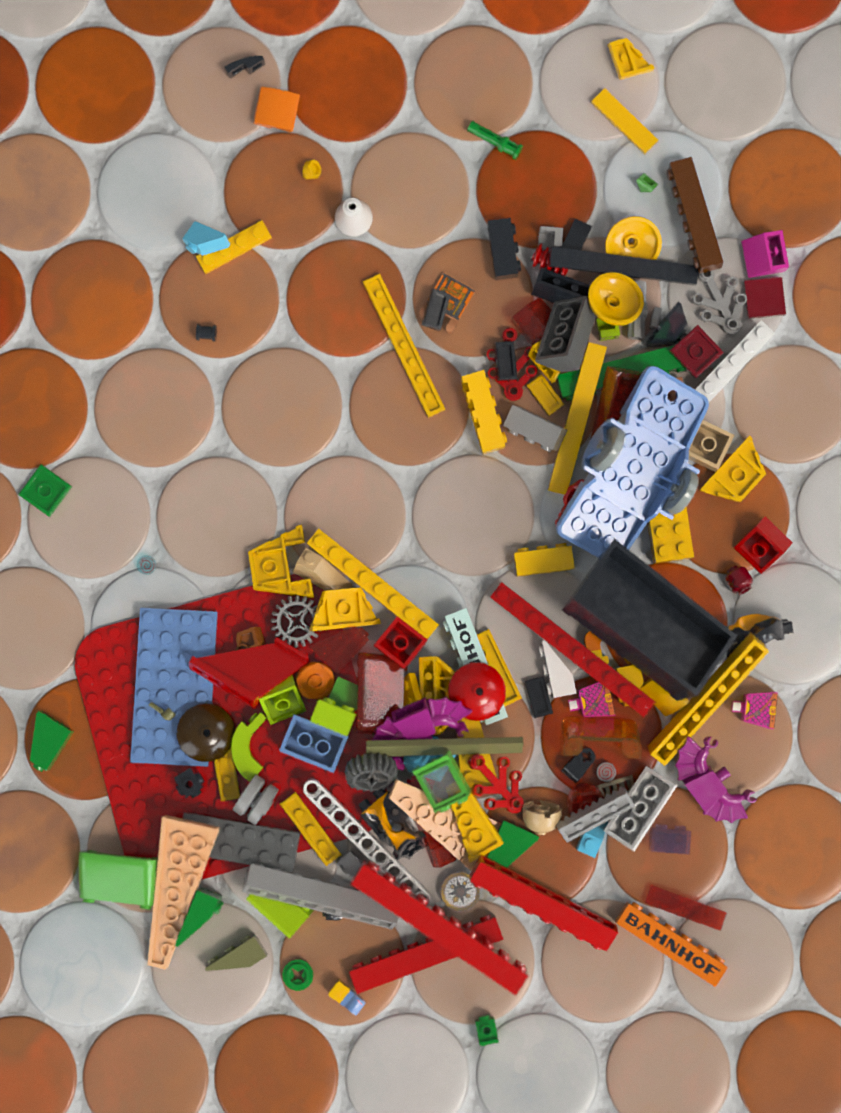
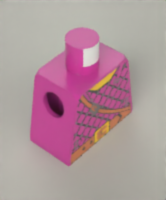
M599 682L577 690L579 698L568 700L570 712L581 710L583 717L615 716L611 692Z
M778 693L744 694L743 702L732 701L731 712L742 713L741 721L767 729H774Z

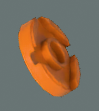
M310 662L298 671L296 685L300 694L305 698L319 700L331 693L334 687L335 676L331 668L326 664Z

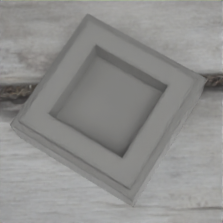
M654 307L649 329L655 330L658 327L662 312L661 308Z

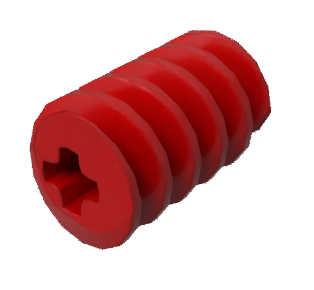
M540 243L530 262L533 260V267L540 264V269L547 267V270L566 276L569 269L549 267V247L547 246L542 250V243Z

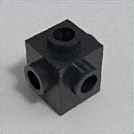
M193 767L174 778L178 784L176 789L181 796L184 795L186 798L191 796L193 799L202 793L201 789L204 788L203 783L205 780L200 772H195ZM189 781L193 783L192 787L188 786Z

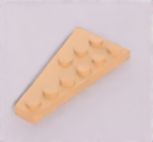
M395 780L388 798L471 871L478 859L471 863L469 862L468 853L464 846L452 806L445 812L441 813L439 810L434 813L423 790ZM435 796L438 802L445 800ZM490 819L493 826L498 831L501 823L493 819Z

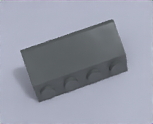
M587 296L554 301L535 359L536 363L560 372L579 370L596 317L590 308Z

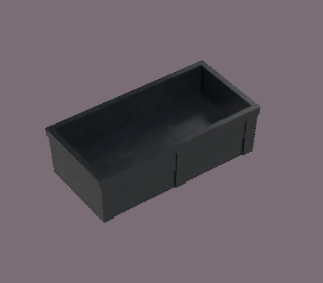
M616 539L599 556L562 608L564 613L581 623L614 649L620 657L628 660L669 692L670 696L677 701L698 696L738 636Z

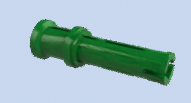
M473 120L467 129V132L498 147L497 150L499 152L509 154L514 160L518 158L522 151V144L518 145L509 140L508 136L502 137Z

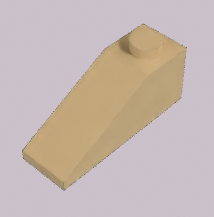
M305 548L293 573L304 579H311L314 585L325 591L349 589L352 587V584L322 556L308 548Z

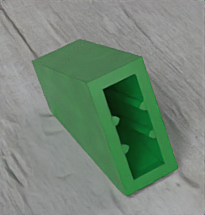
M38 711L36 714L30 761L34 763L33 767L41 772L43 770L50 771L74 733L72 729L43 711Z
M503 820L498 834L504 843L490 851L487 858L507 868L537 842L539 836Z

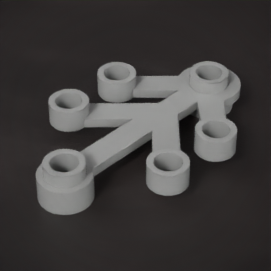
M713 270L708 271L710 273L709 277H705L704 273L698 274L699 280L707 283L715 301L705 298L702 293H696L692 298L693 303L721 311L724 317L713 315L710 310H704L701 314V319L704 322L710 321L723 326L724 331L728 334L738 333L742 327L739 315L742 306L747 301V296L739 293L735 297L736 305L732 315L728 309L734 288L739 283L738 279L734 276L728 278L726 281L727 287L722 297L713 279ZM729 280H734L736 284L734 286L730 285ZM700 296L702 298V301L697 302L695 300V297ZM740 296L744 298L742 303L738 301ZM704 313H709L710 318H704ZM729 322H735L736 327H730Z

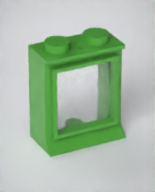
M450 750L446 751L444 756L438 759L433 758L421 767L419 765L415 766L412 771L428 798L434 813L439 810L441 813L451 808L450 805L456 802L461 804L468 800L471 790Z

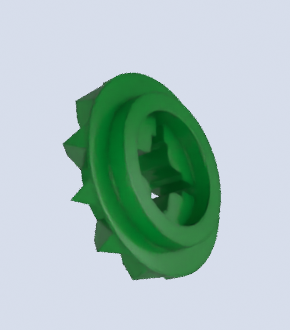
M294 959L284 967L282 973L283 981L289 989L302 991L308 988L313 981L312 967L304 960ZM292 969L296 970L297 972H299L300 970L302 971L304 969L301 975L303 977V980L297 978L296 980L294 979L292 981L295 975Z

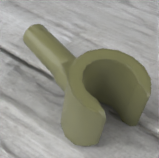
M153 702L149 704L167 721L176 716L169 707L164 711Z

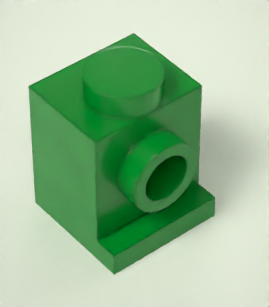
M489 1014L479 1016V1019L475 1020L479 1045L485 1046L499 1043L494 1017H490ZM485 1027L490 1028V1032L488 1034H485L483 1032V1029Z

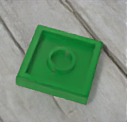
M40 464L18 495L45 515L51 517L72 486Z

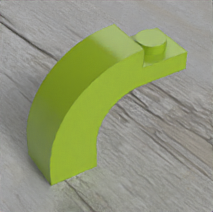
M262 712L259 715L255 713L248 722L251 723L249 726L242 721L232 739L231 751L234 764L242 776L249 782L264 768L250 751V739L253 733L267 719V716Z

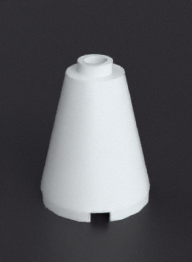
M356 198L345 200L338 206L335 212V223L338 229L347 236H360L367 232L372 224L373 217L370 207L365 202Z

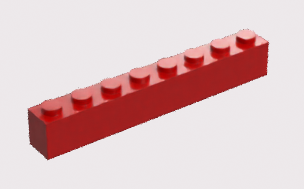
M480 855L470 872L469 881L473 886L488 890L492 896L501 897L508 904L521 907L527 914H534L547 924L552 923L560 931L569 932L580 941L585 940L597 950L602 949L607 952L618 934V927L615 923L483 855Z
M491 914L480 917V921L474 924L472 921L461 925L464 928L469 926L477 932L480 939L485 937L493 944L504 940L495 916L491 917ZM426 937L425 942L418 944V941L412 942L407 945L406 949L401 951L399 948L393 949L385 957L377 955L370 958L371 962L363 964V961L353 964L349 973L356 993L359 994L451 960L457 956L431 938Z

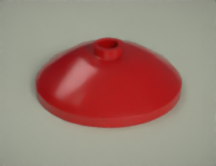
M475 662L460 667L453 674L448 685V699L454 702L461 701L465 708L471 709L472 713L464 717L471 721H482L493 717L502 708L506 697V686L502 676L495 668L485 663ZM477 688L482 689L481 695L476 694Z

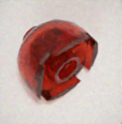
M585 782L572 787L566 798L570 816L573 812L577 814L578 809L585 810L586 805L590 807L593 801L598 803L600 797L605 799L601 790L597 786Z

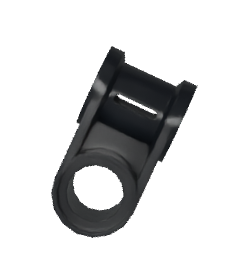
M588 747L580 749L562 768L561 772L576 784L586 773V770L594 763L596 757L594 751ZM583 752H591V754L589 755L591 759L589 761L587 759L584 761L582 760Z

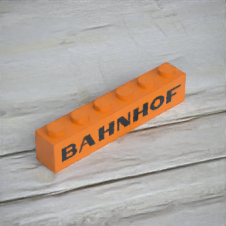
M626 902L615 920L616 924L714 987L717 986L728 968L724 965V959L716 954L714 957L707 954L709 950L700 944L696 947L691 943V938L683 933L679 936L674 932L676 929L668 923L662 925L658 922L659 918L651 912L648 915L641 911L643 907L637 903L632 902L630 904Z

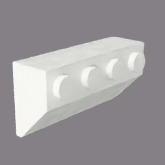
M646 766L628 793L635 806L612 818L604 832L632 851H635L677 785Z

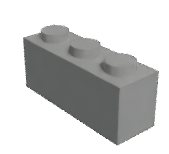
M512 405L503 424L504 427L509 428L507 432L515 436L521 434L525 436V441L532 444L537 442L541 444L540 448L548 452L559 450L567 432V429L516 405Z

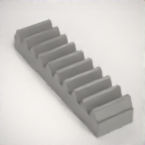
M619 787L618 792L613 790L612 795L606 794L605 799L600 797L598 803L593 801L590 807L588 805L585 806V810L578 809V813L575 814L573 812L570 818L565 816L564 821L559 820L557 828L568 843L633 808L635 804L626 789Z

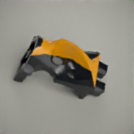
M749 614L739 617L733 625L726 626L738 635L726 652L727 658L750 633L764 644L773 639L777 641L784 640V634L793 633L792 621L763 614Z
M383 789L375 790L373 795L377 801L371 804L367 799L363 800L359 804L363 812L360 815L382 842L386 840L385 837L387 835L390 837L394 846L393 855L396 860L403 857L407 859L412 858L416 852L426 847L422 842L426 834L420 830L414 832L409 827L406 821L409 816L388 798L390 791L386 792ZM393 809L399 811L398 815L394 816L392 814ZM379 823L382 824L383 828L385 829L384 831H380L378 829ZM399 824L402 828L400 831H394L392 826Z

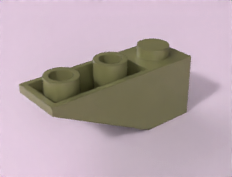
M249 934L240 940L241 944L236 948L232 945L224 950L225 955L219 959L215 956L207 961L208 966H206L205 970L214 971L251 967L267 957L268 953L256 935L251 937Z

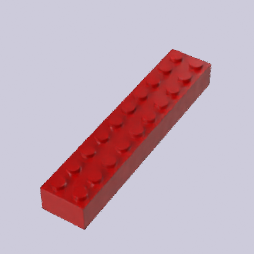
M371 860L369 862L363 861L351 879L352 886L516 996L529 977L524 963L518 959L515 962L511 960L510 954L501 948L499 950L495 949L493 943L485 937L480 939L475 930L469 926L466 928L461 926V921L453 915L450 917L446 916L444 909L436 904L434 906L430 905L428 899L422 894L418 893V895H415L409 885L404 882L401 884L396 882L394 875L388 871L385 873L380 871V866Z

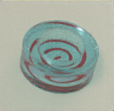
M144 555L138 559L137 569L140 573L150 575L156 570L157 564L153 557Z

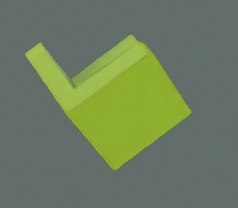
M599 318L596 320L600 341L613 340L620 337L619 326L608 324Z

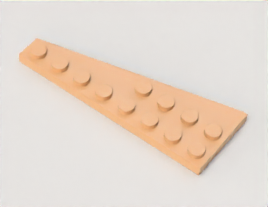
M167 815L162 817L147 965L166 969L169 966L176 947L174 945L193 902L219 827Z

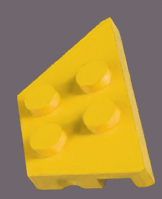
M750 435L700 489L701 492L740 503L766 475Z
M361 587L328 590L322 592L310 631L381 624L379 618H376L372 611L373 607L367 601Z

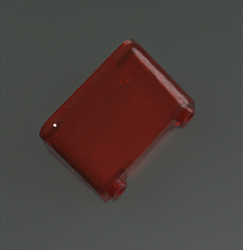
M359 652L357 655V666L359 668L357 670L356 733L377 734L376 727L382 725L387 717L393 720L392 712L404 707V672L408 671V666L402 669L384 654Z

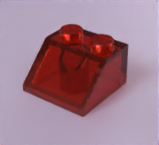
M537 298L512 317L511 322L532 346L542 340L551 309L543 299Z

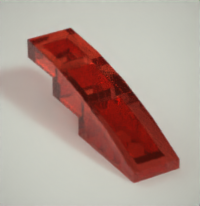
M653 885L650 886L645 904L719 931L722 930L727 916L725 911Z

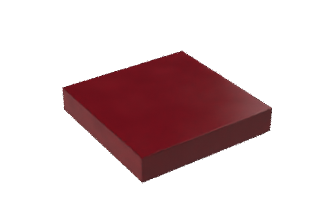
M782 277L744 281L748 319L786 315Z
M699 325L693 328L669 351L695 379L724 353Z

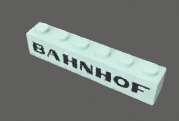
M467 608L445 616L446 621H443L446 633L450 631L453 638L449 640L453 651L457 649L460 656L456 658L459 667L475 662L488 664ZM477 688L476 694L481 695L482 689ZM504 704L498 713L489 719L482 720L481 723L485 722L486 725L507 718L508 715Z

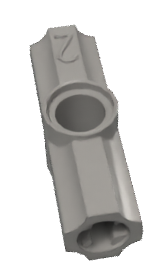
M635 280L643 293L644 307L639 317L628 324V339L641 340L645 338V319L647 318L648 309L646 302L647 285L644 281Z

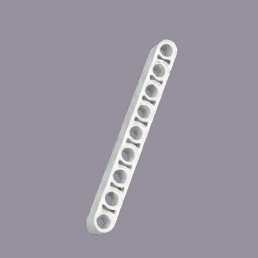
M315 778L306 780L303 788L305 795L371 861L380 866L379 870L385 873L386 871L389 872L392 866H397L400 872L394 875L396 882L401 884L406 880H411L413 882L412 892L415 895H418V893L425 894L430 904L431 899L428 890L395 859L319 780ZM315 783L318 790L311 793L307 790V785ZM323 797H328L332 803L329 806H323L320 800ZM337 811H342L345 814V818L337 820L334 814ZM356 825L359 831L356 834H351L348 831V827ZM366 838L373 842L368 848L361 844ZM382 852L386 855V859L378 861L375 858L376 854Z

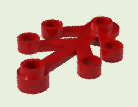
M511 327L506 328L502 333L503 341L515 342L517 331ZM507 332H512V333H513V337H512V338H508V337L506 336V333H507ZM532 346L527 347L522 357L516 362L517 373L530 359L526 351L531 349ZM489 349L487 351L486 357L488 360L496 363L495 357L490 358L488 355L490 352L495 353V350ZM529 365L526 368V373L518 381L509 380L508 382L497 381V375L495 377L490 375V372L496 371V368L493 367L488 370V377L504 388V395L510 401L519 400L523 395L522 387L531 377L537 374V368L534 365ZM533 368L535 373L529 374L528 369ZM512 388L517 390V393L514 395L510 393Z
M473 754L468 758V766L473 770H479L493 786L475 784L471 788L472 794L475 796L501 794L505 800L487 798L484 801V807L487 810L506 808L510 813H519L524 806V801L519 795V781L522 779V773L518 770H512L509 773V779L511 780L510 793L506 789V768L510 765L509 758L501 756L497 759V778L485 765L484 757L479 754ZM477 759L480 760L479 766L476 764ZM502 759L505 760L504 766L501 764ZM515 773H517V779H516V780L514 779V774H515ZM477 787L480 788V792L478 794L476 793ZM515 800L517 801L516 807L513 805ZM489 801H492L491 807L488 805Z

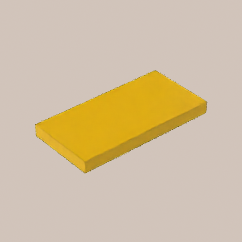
M487 629L477 634L488 665L495 668L504 680L506 686L504 707L522 699L490 630Z

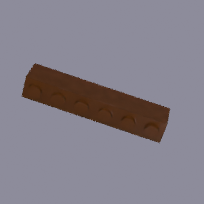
M689 157L670 162L666 174L668 180L672 181L673 184L671 189L673 197L677 198L678 214L683 217V231L689 237L687 244L689 250L693 251L694 254L692 258L695 269L698 268L699 274L720 269L724 261L693 159Z

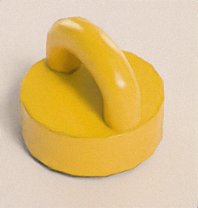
M309 160L304 163L303 178L316 179L320 176L321 166L318 161Z

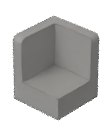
M540 226L538 245L542 243V250L547 246L549 250L551 247H562L563 228Z

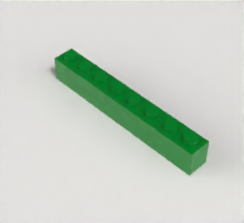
M675 345L602 364L594 395L598 390L603 389V392L614 390V386L621 385L622 387L633 385V382L638 381L642 372L648 366L658 367L668 374L674 371L683 373L687 370L669 352ZM580 369L558 375L556 381L561 400L572 401Z

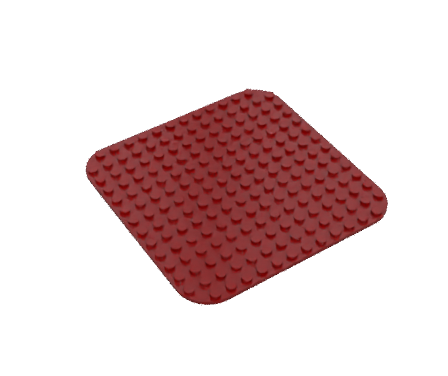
M297 574L290 575L291 582L305 580ZM313 583L314 597H307L306 604L311 600L314 601L311 608L318 606L322 592L325 591ZM252 585L169 609L218 612L215 654L235 651L237 648V633L252 627H261L266 645L275 643V634L279 630H272L273 626H277V623H271V619H277V616L272 615V612L279 613L280 610L276 608V605L282 608L284 605L281 600H285L288 604V597L291 596L294 602L296 601V596L254 590ZM292 606L287 611L292 614H298L304 607ZM308 611L304 622L310 627L313 618L310 611ZM283 615L281 625L284 632H286L290 621ZM289 615L292 621H294L293 626L297 627V625H301L303 628H305V626L300 622L301 616L293 618L291 615ZM140 617L104 626L91 632L82 641L77 650L75 671L124 856L158 858L162 817L165 815L183 819L185 812L251 823L247 820V816L252 808L249 807L246 813L240 816L233 811L239 798L221 801L214 761L209 762L208 767L130 762ZM343 628L315 631L314 633L318 635V638L312 635L310 638L313 643H309L307 639L304 640L306 643L305 647L302 646L301 641L298 642L299 645L296 649H302L308 654L309 663L321 662L331 668L335 676L334 685L338 677L358 685ZM296 629L290 636L302 637L307 632L303 629ZM298 671L293 674L295 682ZM215 684L213 685L212 704L221 707L230 715L235 731L242 721L249 726L251 723L248 721L255 713L258 715L261 712L265 714L260 701L255 708H252ZM301 695L306 711L297 715L311 720L318 700L307 699ZM364 704L354 712L357 715L334 773L279 751L293 716L270 725L267 718L253 733L250 739V751L253 757L264 767L257 774L265 780V784L260 792H263L270 784L279 789L273 799V804L257 824L299 831L280 805V803L296 792L333 843L349 839L305 795L303 790L304 783L310 778H315L368 831L372 830L360 815L363 812L359 804L365 799L371 804L375 803L377 799L373 795L374 791L363 792L362 790L351 788L347 784L345 776L347 762L351 761V758H356L357 755H364L366 753V741L373 739ZM191 767H193L196 773L200 772L205 780L203 783L204 788L201 789L202 793L193 799L191 796L186 798L184 795L181 796L176 789L178 784L174 779ZM236 768L241 796L250 782ZM189 781L188 786L192 787L193 783ZM310 783L307 785V790L314 793L318 790V787L315 783ZM323 797L320 800L323 806H329L332 803L328 797ZM337 811L334 817L337 820H342L345 818V814L342 811ZM350 825L348 831L351 834H356L359 828L356 825ZM302 833L300 834L297 853L313 849ZM208 858L201 880L246 868L250 865Z

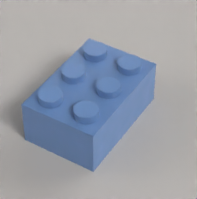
M293 715L279 751L334 773L349 736L312 723L310 720L298 715Z

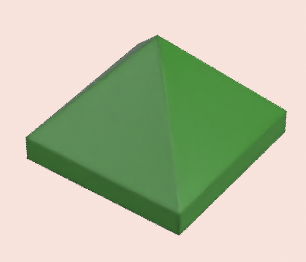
M645 173L636 180L640 192H652L658 186V183Z

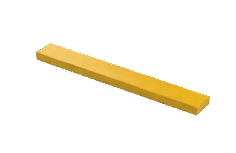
M378 274L363 281L427 417L430 418L444 411L445 407L381 275Z
M591 342L587 343L564 427L567 429V432L557 453L548 491L565 495L570 485L606 353V346Z

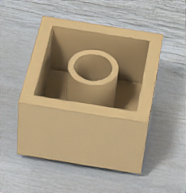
M703 420L689 448V460L716 472L735 435Z

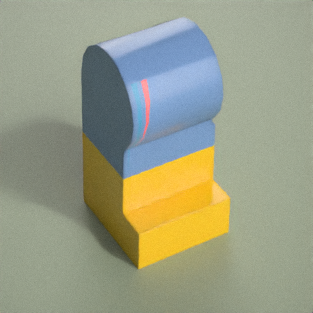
M340 978L328 992V995L333 1000L335 999L354 1015H357L366 1004L365 1000Z

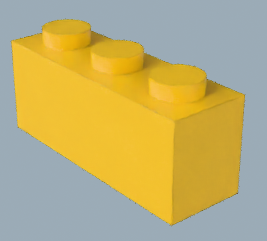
M567 543L555 544L556 548H548V545L537 546V550L529 551V548L517 549L518 552L513 554L516 577L575 569L572 546H567Z

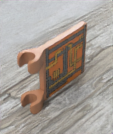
M443 272L434 289L450 294L445 316L451 320L447 324L445 332L452 334L476 290ZM428 299L419 312V317L422 319L425 314Z

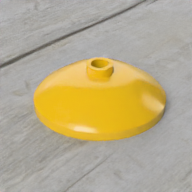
M630 216L619 220L609 230L605 240L606 254L651 260L658 258L662 246L661 234L653 222L640 216ZM630 238H633L632 243H628Z
M615 272L605 273L598 276L589 287L588 302L591 310L599 319L608 324L617 326L630 324L639 317L643 310V293L637 283L626 275Z

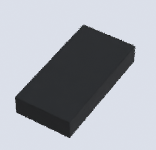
M434 288L431 289L422 326L436 331L441 330L450 294Z
M514 341L495 342L497 381L517 380Z
M544 677L524 681L534 718L553 714Z

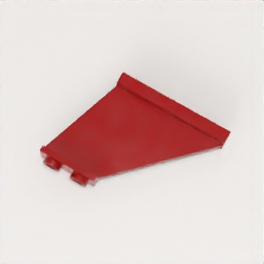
M276 637L275 643L200 658L193 656L189 661V668L247 705L255 708L261 697L308 664L309 656L304 650H297L292 645L287 644V640L282 641Z

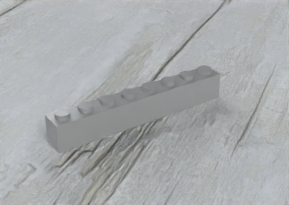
M259 863L250 864L246 871L242 892L391 930L397 925V915L363 892L358 891L357 888H344L334 882L325 883L321 882L318 878H305L299 873L289 874L282 869L266 868L263 864Z

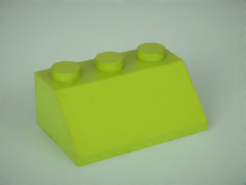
M253 894L246 898L250 904L289 939L314 911Z

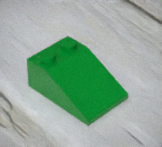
M202 887L197 890L174 946L179 947L215 914L218 915L224 904L221 901L222 895Z

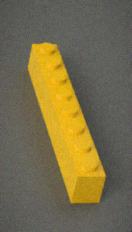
M319 528L307 542L309 547L426 639H429L439 626L437 622Z
M750 633L708 679L698 696L692 697L689 703L675 715L648 745L650 755L666 766L677 754L678 749L685 745L687 737H692L766 656L769 652L766 645Z

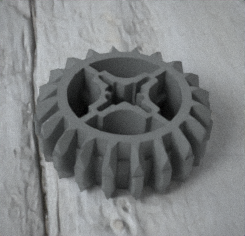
M372 752L371 754L364 753L362 756L357 755L356 758H351V761L347 762L345 770L347 784L351 788H356V790H362L363 792L378 791L379 789L385 790L386 787L392 786L398 775L397 765L392 757H387V754L380 755V753L373 754Z

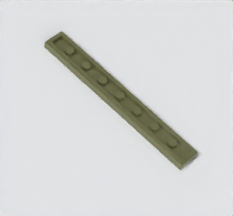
M523 737L366 741V754H371L372 752L373 754L380 753V755L387 754V756L445 755L448 750H450L452 755L522 753L524 741Z

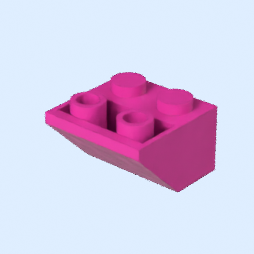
M783 230L762 233L741 241L748 278L786 272L789 268Z

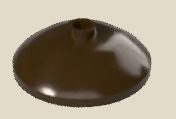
M207 703L198 704L188 709L180 718L176 732L177 741L182 751L190 758L201 762H211L223 757L230 750L235 727L230 715L221 707ZM205 729H208L210 731V735L208 737H205L203 735V731Z

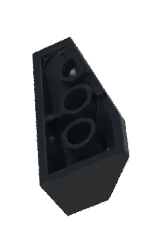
M679 301L664 317L652 333L653 335L645 342L644 345L646 347L674 345L687 335L685 332L689 327L682 304Z

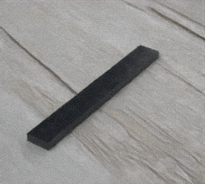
M559 247L550 248L549 267L601 274L615 272L632 278L697 285L698 268L695 269L694 265Z

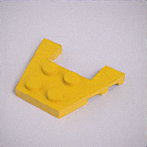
M298 525L292 531L285 532L280 537L248 552L254 590L314 597L311 579L291 582L286 546L305 543L302 525Z

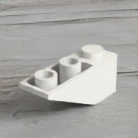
M541 641L542 645L539 646L540 656L545 659V664L542 666L544 676H548L549 683L546 684L548 695L552 694V698L576 694L573 674L548 643Z

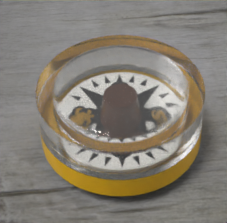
M463 871L453 872L444 879L441 885L442 900L448 908L454 911H467L474 907L479 899L480 888L473 886L469 881V873Z

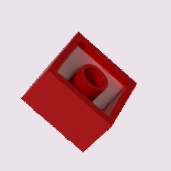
M764 516L735 545L734 549L762 574L787 551L793 542Z
M397 616L374 644V647L402 669H405L425 647L428 639Z

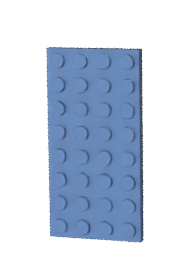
M140 608L131 763L209 766V762L194 760L182 751L177 741L176 732L180 718L188 709L198 704H212L214 684L190 670L189 661L193 656L200 658L215 655L218 612ZM153 702L164 711L169 707L176 716L167 721L149 704ZM205 729L203 731V735L205 737H208L210 735V731L208 729Z

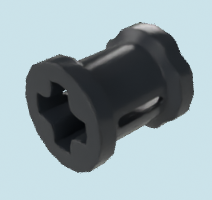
M197 324L196 341L209 339L216 342L217 325L201 326V324Z

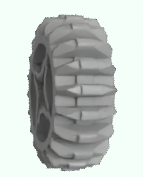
M296 595V601L294 602L292 597L289 596L288 604L285 600H281L284 606L281 608L279 605H276V608L280 610L279 613L272 612V615L277 616V619H271V623H277V626H273L272 630L278 629L279 632L275 634V637L282 635L281 640L288 639L287 644L291 645L292 641H294L295 648H298V642L301 641L302 646L305 647L306 643L304 640L307 639L309 643H313L310 637L313 635L315 638H318V635L314 633L315 631H310V627L304 622L308 611H310L312 618H314L317 606L311 608L314 603L313 600L306 604L307 597L305 596L302 602H300L299 595ZM292 606L304 607L298 614H292L287 611ZM283 615L290 621L286 632H284L281 625ZM289 615H291L293 618L301 616L300 622L305 626V628H303L301 625H297V627L293 626L294 621H292ZM296 629H303L307 632L302 637L290 636Z

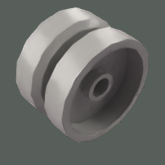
M258 775L254 776L233 808V811L241 816L251 807L252 809L247 816V820L254 825L267 813L279 791L278 788L270 784L263 792H260L265 784V780Z

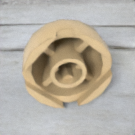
M534 801L526 802L522 812L523 821L530 830L534 831L537 835H545L557 827L562 811L561 808L559 809L558 804L548 801H540L541 805L534 804Z

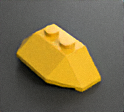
M438 656L419 657L420 693L422 699L426 698L427 702L429 698L438 700L446 697L448 699L449 681L455 673ZM436 726L435 734H441L448 726Z

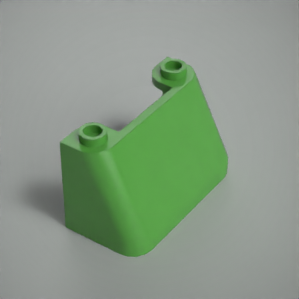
M94 850L79 852V897L83 898V902L95 903V900L135 904L140 905L141 909H151L154 904L158 865L157 857H133L106 854L104 852L97 853Z

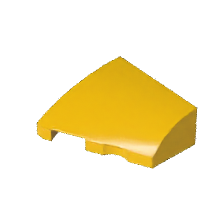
M651 678L640 688L641 691L656 702V708L664 716L678 711L689 703L687 698L679 701L675 700L670 696L669 692Z

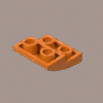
M260 87L253 124L292 132L300 94L275 88Z

